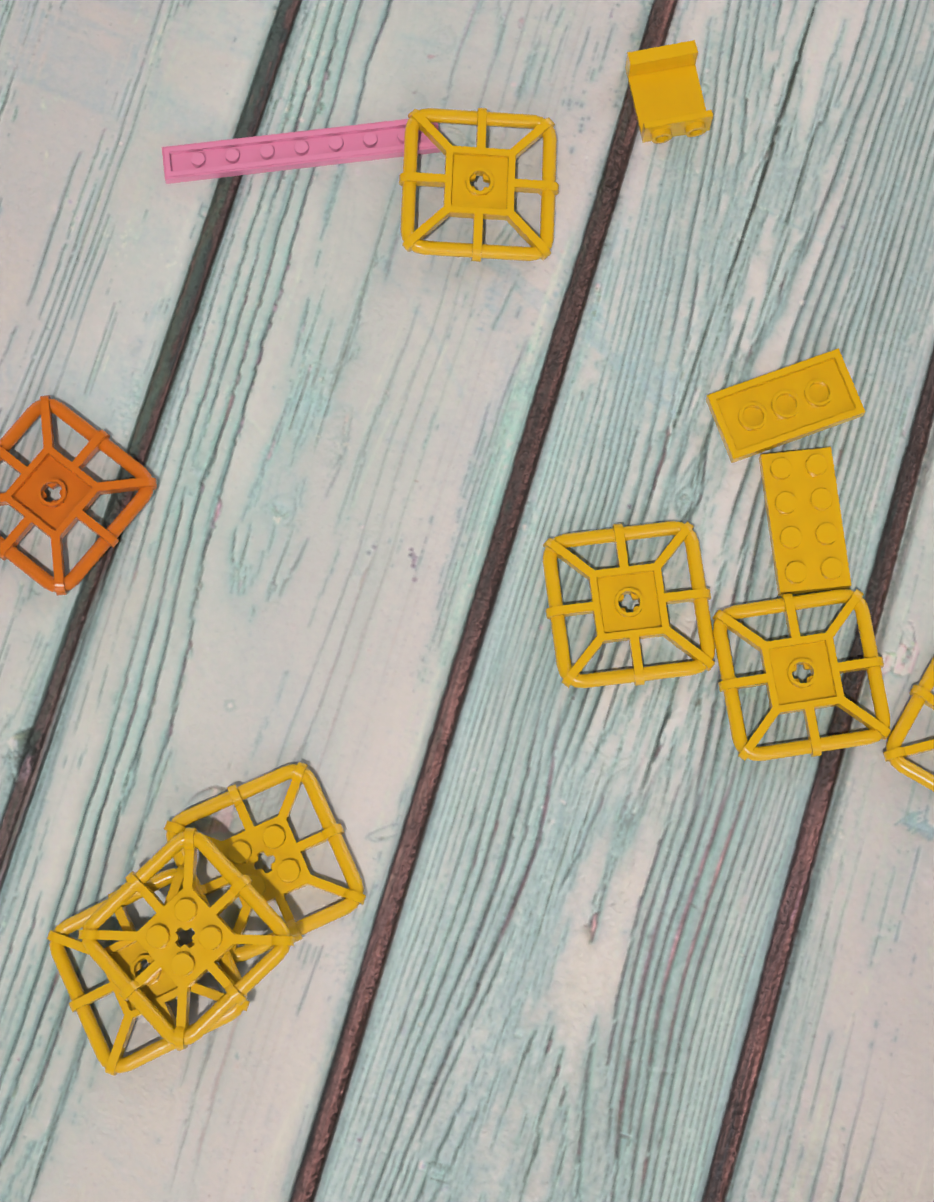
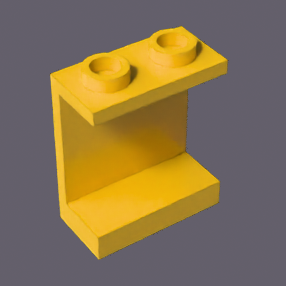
M695 40L627 52L625 70L642 143L649 141L657 144L664 143L672 137L681 135L696 137L710 130L713 113L712 110H706L695 65L698 55Z

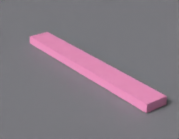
M408 119L162 147L166 184L404 157V136ZM431 122L434 125V127L439 131L438 123ZM419 131L418 155L440 153L441 151L422 131Z

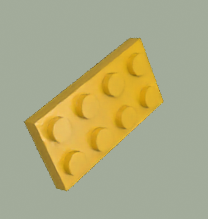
M839 348L706 396V402L731 463L857 419L865 414V409Z
M831 447L760 454L759 464L778 596L788 593L802 594L849 589L851 587V578Z

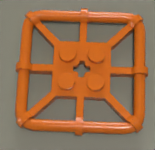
M50 395L40 396V400L30 405L0 439V461L5 462L20 474L5 493H0V506L9 505L24 517L6 539L0 535V558L2 560L8 559L43 588L56 592L57 596L67 595V591L73 589L81 582L109 547L114 548L118 544L119 540L117 538L148 503L153 490L157 489L156 478H153L142 464L110 440V435L104 430L98 431L64 403L51 399ZM52 414H55L89 441L72 462L54 447ZM41 415L43 449L27 467L11 455L9 451ZM101 450L135 478L96 482L82 469ZM57 486L62 488L59 492L61 495L59 500L45 501L48 497L45 490L48 487L53 490ZM138 491L107 529L85 513L100 495ZM80 521L99 538L68 575L65 576L62 539ZM33 526L37 527L51 539L54 577L16 548Z

